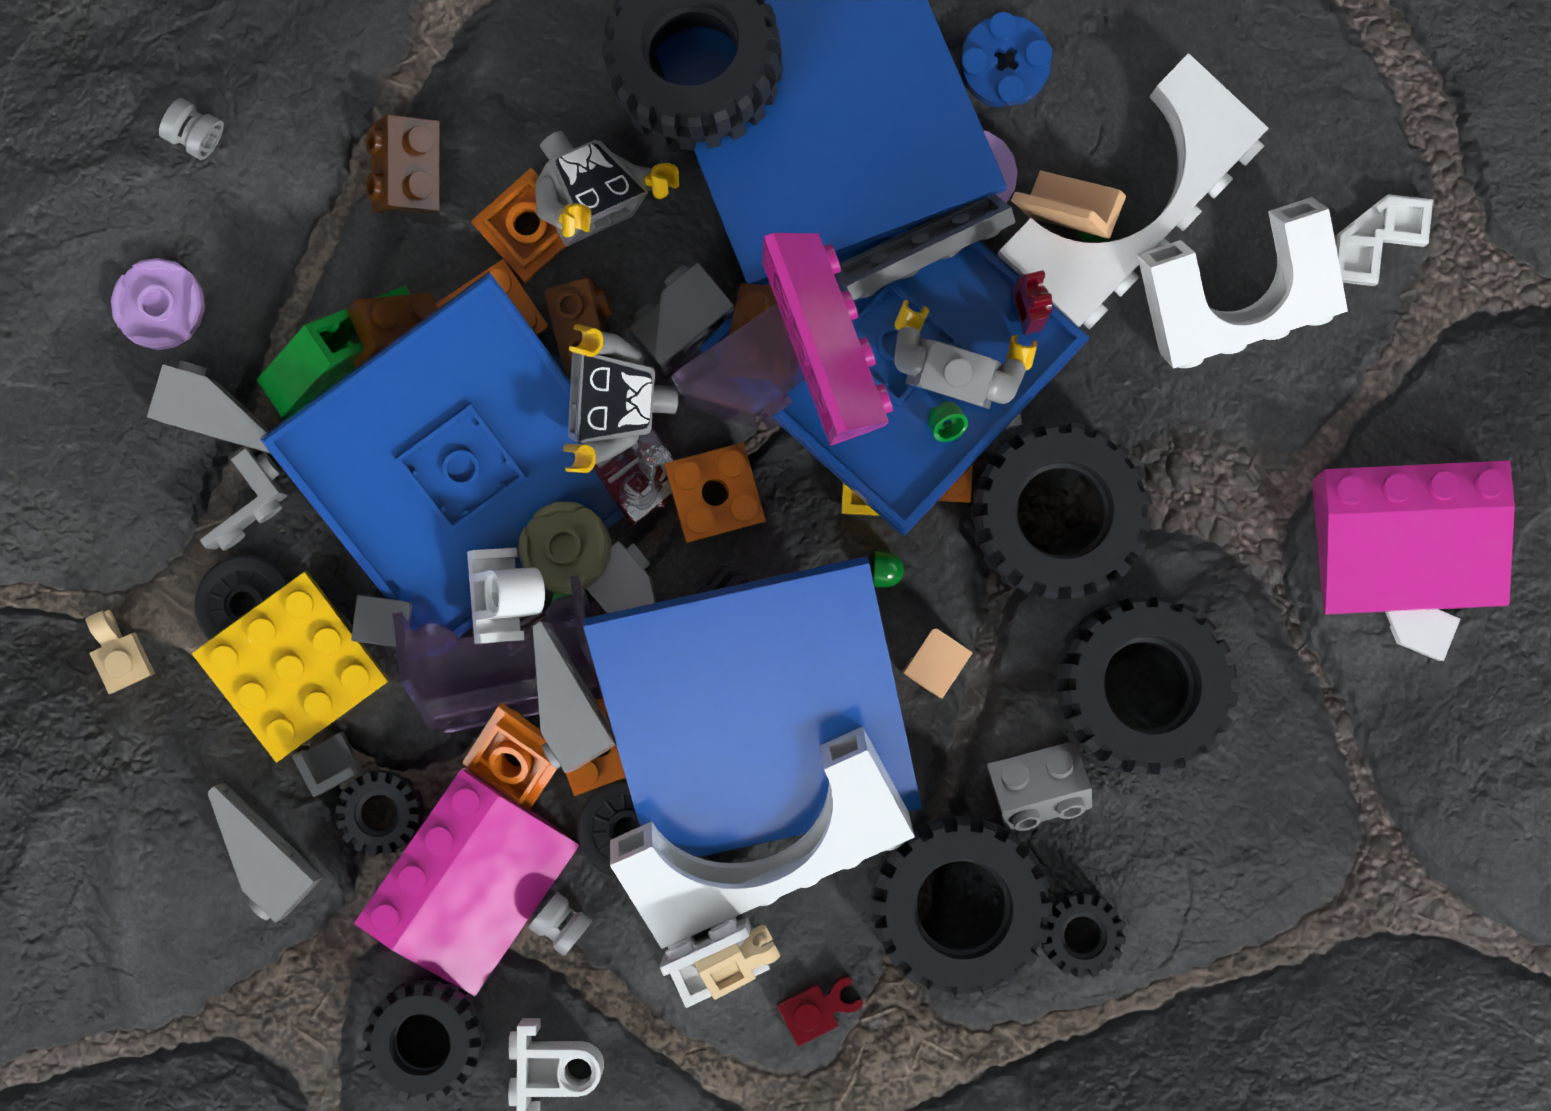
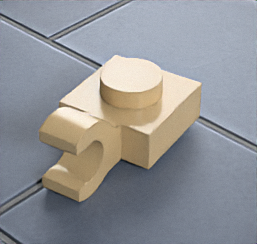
M102 610L85 618L89 630L101 645V648L90 652V656L108 694L115 693L155 674L137 634L131 633L123 637L111 610L105 612Z
M766 925L753 928L750 931V936L745 939L740 947L736 943L694 962L700 977L714 1000L756 979L752 971L753 969L771 964L781 956L774 942H770L773 938Z

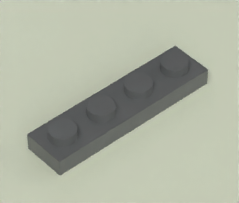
M993 195L931 219L839 263L841 272L834 274L839 289L842 292L849 290L853 301L858 298L872 296L879 288L893 281L911 277L921 268L939 259L955 256L959 253L960 249L996 236L1002 229L1016 223L1012 208L1000 197Z

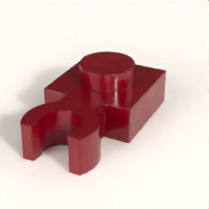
M1044 270L1027 273L1023 277H1018L1011 291L1023 335L1041 331L1049 318L1048 314L1052 313V295L1044 287L1043 283L1045 278Z
M850 975L837 978L831 986V991L823 994L817 982L777 1003V1007L797 1047L839 1027L834 1013L838 1011L853 1013L863 1006L864 1003L861 996L852 1001H844L840 997V991L853 983Z

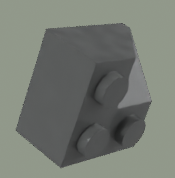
M698 262L690 269L683 265L669 275L664 281L667 288L661 292V302L655 305L651 301L644 305L632 316L631 319L634 324L628 328L631 335L665 376L698 351L734 314V305Z

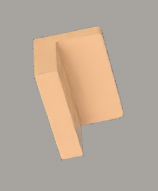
M1040 170L1031 195L1015 191L1011 201L1029 218L1110 239L1126 195L1119 189Z

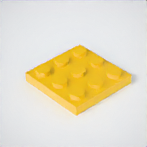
M307 570L192 653L276 763L389 681L388 676L362 642L351 641L352 629Z

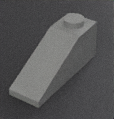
M181 360L178 368L162 365L147 414L148 418L271 454L260 441V438L270 430L219 382L205 377L207 368Z
M618 541L611 547V559L604 574L587 590L606 613L657 603L652 579L644 570L651 563L634 543L626 548Z
M540 621L533 626L540 730L546 740V743L542 745V749L555 769L562 767L564 773L573 772L616 746V741L610 722L553 626L549 622Z
M226 783L213 786L207 794L241 890L250 898L247 903L253 912L264 920L271 918L276 923L285 918L319 883L323 876Z

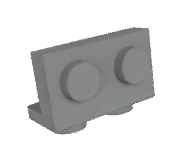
M1068 742L987 764L988 774L1001 813V822L1007 830H1030L1038 826L1042 821L1057 817L1062 819L1075 818L1083 814L1085 810L1092 808V788L1076 743Z

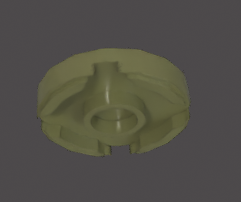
M555 502L540 508L532 516L533 519L528 523L527 527L524 526L519 537L518 550L522 567L538 568L543 577L546 590L555 594H574L591 587L604 574L611 559L612 541L606 524L592 510L576 502Z

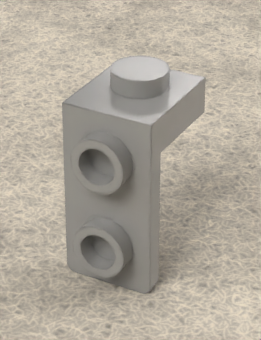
M245 448L231 459L258 497L200 539L205 548L216 550L220 547L223 551L231 548L245 537L243 529L255 520L259 523L267 521L282 509L279 502L289 495L276 479L281 474L278 467L265 452L258 455L257 452Z

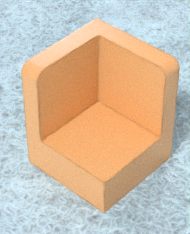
M932 629L915 656L910 658L901 673L942 699L973 652L940 630Z

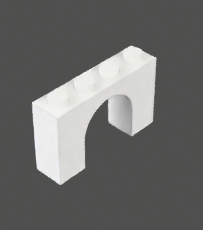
M1310 197L1268 211L1277 253L1276 274L1267 292L1257 302L1241 310L1224 312L1209 308L1203 291L1196 253L1183 241L1179 240L1137 254L1159 353L1173 369L1177 367H1195L1201 364L1204 358L1219 353L1234 354L1240 352L1247 347V344L1262 339H1280L1287 336L1292 329L1305 325H1322L1330 322L1333 316L1348 311L1330 212L1326 206Z

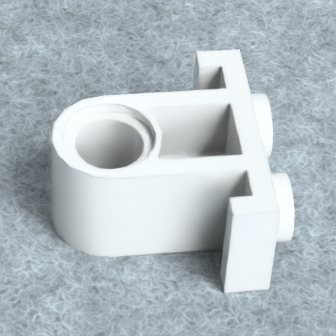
M517 548L468 551L474 644L525 640L524 631H520L519 617L539 614L544 607L545 587L541 572L535 567L515 568V557H518Z
M522 1018L517 1025V1031H510L509 1059L517 1060V1078H510L509 1106H517V1111H540V1101H531V1097H579L589 1094L595 1089L603 1074L604 1059L599 1049L593 1044L583 1041H531V1036H536L541 1028V1018ZM572 1059H583L590 1065L592 1074L584 1079L575 1078L568 1070V1062Z

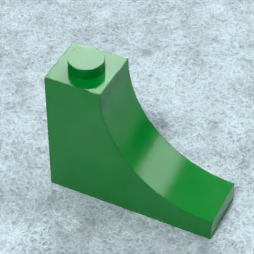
M402 286L374 298L410 295L411 293L406 286ZM348 308L304 325L257 378L258 383L281 417L296 412L356 368L354 361L364 351V348L348 315Z

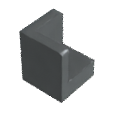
M357 595L351 641L398 648H417L418 638L409 637L412 603L379 596Z
M340 732L312 748L300 751L292 756L313 797L324 794L365 772L344 732Z

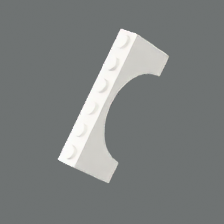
M1189 53L1157 85L1150 95L1151 100L1159 107L1169 123L1177 148L1176 181L1172 195L1161 215L1143 230L1131 236L1103 243H1084L1060 237L1030 218L997 254L1002 261L1021 277L1027 273L1044 270L1045 278L1043 283L1044 287L1052 295V304L1078 328L1084 324L1090 330L1108 311L1102 304L1113 291L1121 297L1139 278L1133 271L1139 265L1137 254L1170 244L1165 239L1168 233L1175 226L1184 231L1202 212L1196 204L1207 193L1214 199L1233 180L1227 173L1238 160L1246 166L1264 147L1258 139L1269 128Z
M863 726L820 745L824 771L829 779V788L824 807L814 825L802 838L775 855L744 863H720L704 860L674 846L657 830L652 821L610 840V866L661 949L692 935L695 936L697 933L733 917L736 918L738 915L753 908L770 905L779 897L796 889L813 886L821 878L837 871L854 868L864 859L885 850L897 849L905 841L915 837L909 811Z

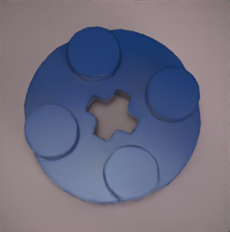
M1007 12L997 13L992 18L983 20L975 26L964 42L961 51V69L965 86L976 99L992 107L1003 108L1004 105L1012 106L1027 103L1041 91L1049 76L1052 58L1051 45L1047 42L1043 32L1031 21L1020 16H1013ZM1008 51L1012 52L1015 55L1013 61L1018 67L1015 70L1007 67L1003 72L996 68L998 59L994 55L998 52L1004 54Z

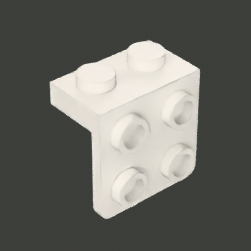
M733 917L710 927L711 930L706 936L695 940L692 935L668 946V950L665 951L659 968L663 976L671 974L686 1008L712 996L700 977L694 962L736 943L740 947L745 939L750 936V931L753 929L748 917L738 921ZM762 965L752 971L757 976L770 970V965Z

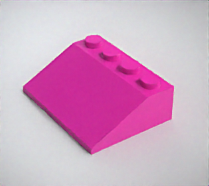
M772 233L764 236L762 264L829 445L833 446L886 426L889 422L886 413L893 411L892 403L885 385L882 383L875 386L869 369L870 366L876 365L875 358L866 336L858 339L852 320L858 318L857 309L849 290L841 292L834 274L841 272V267L832 244L823 246L819 233Z
M1510 460L1324 469L1312 480L1324 615L1509 605L1515 511Z
M468 767L463 768L459 771L354 924L392 951L476 996L574 855L580 843L531 809L528 810L523 805L520 806L473 773Z

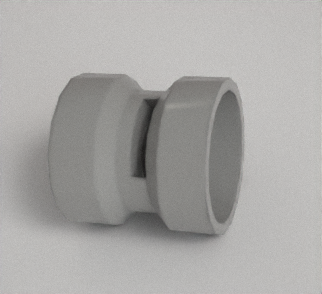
M178 98L164 114L159 127V136L171 144L180 143L184 145L188 154L199 160H204L217 146L223 133L224 123L211 114L202 115L197 112V107L184 98Z
M557 891L528 928L538 936L548 937L553 943V948L564 957L593 920L584 912H575L571 909L568 899ZM563 921L567 922L562 930L558 929Z

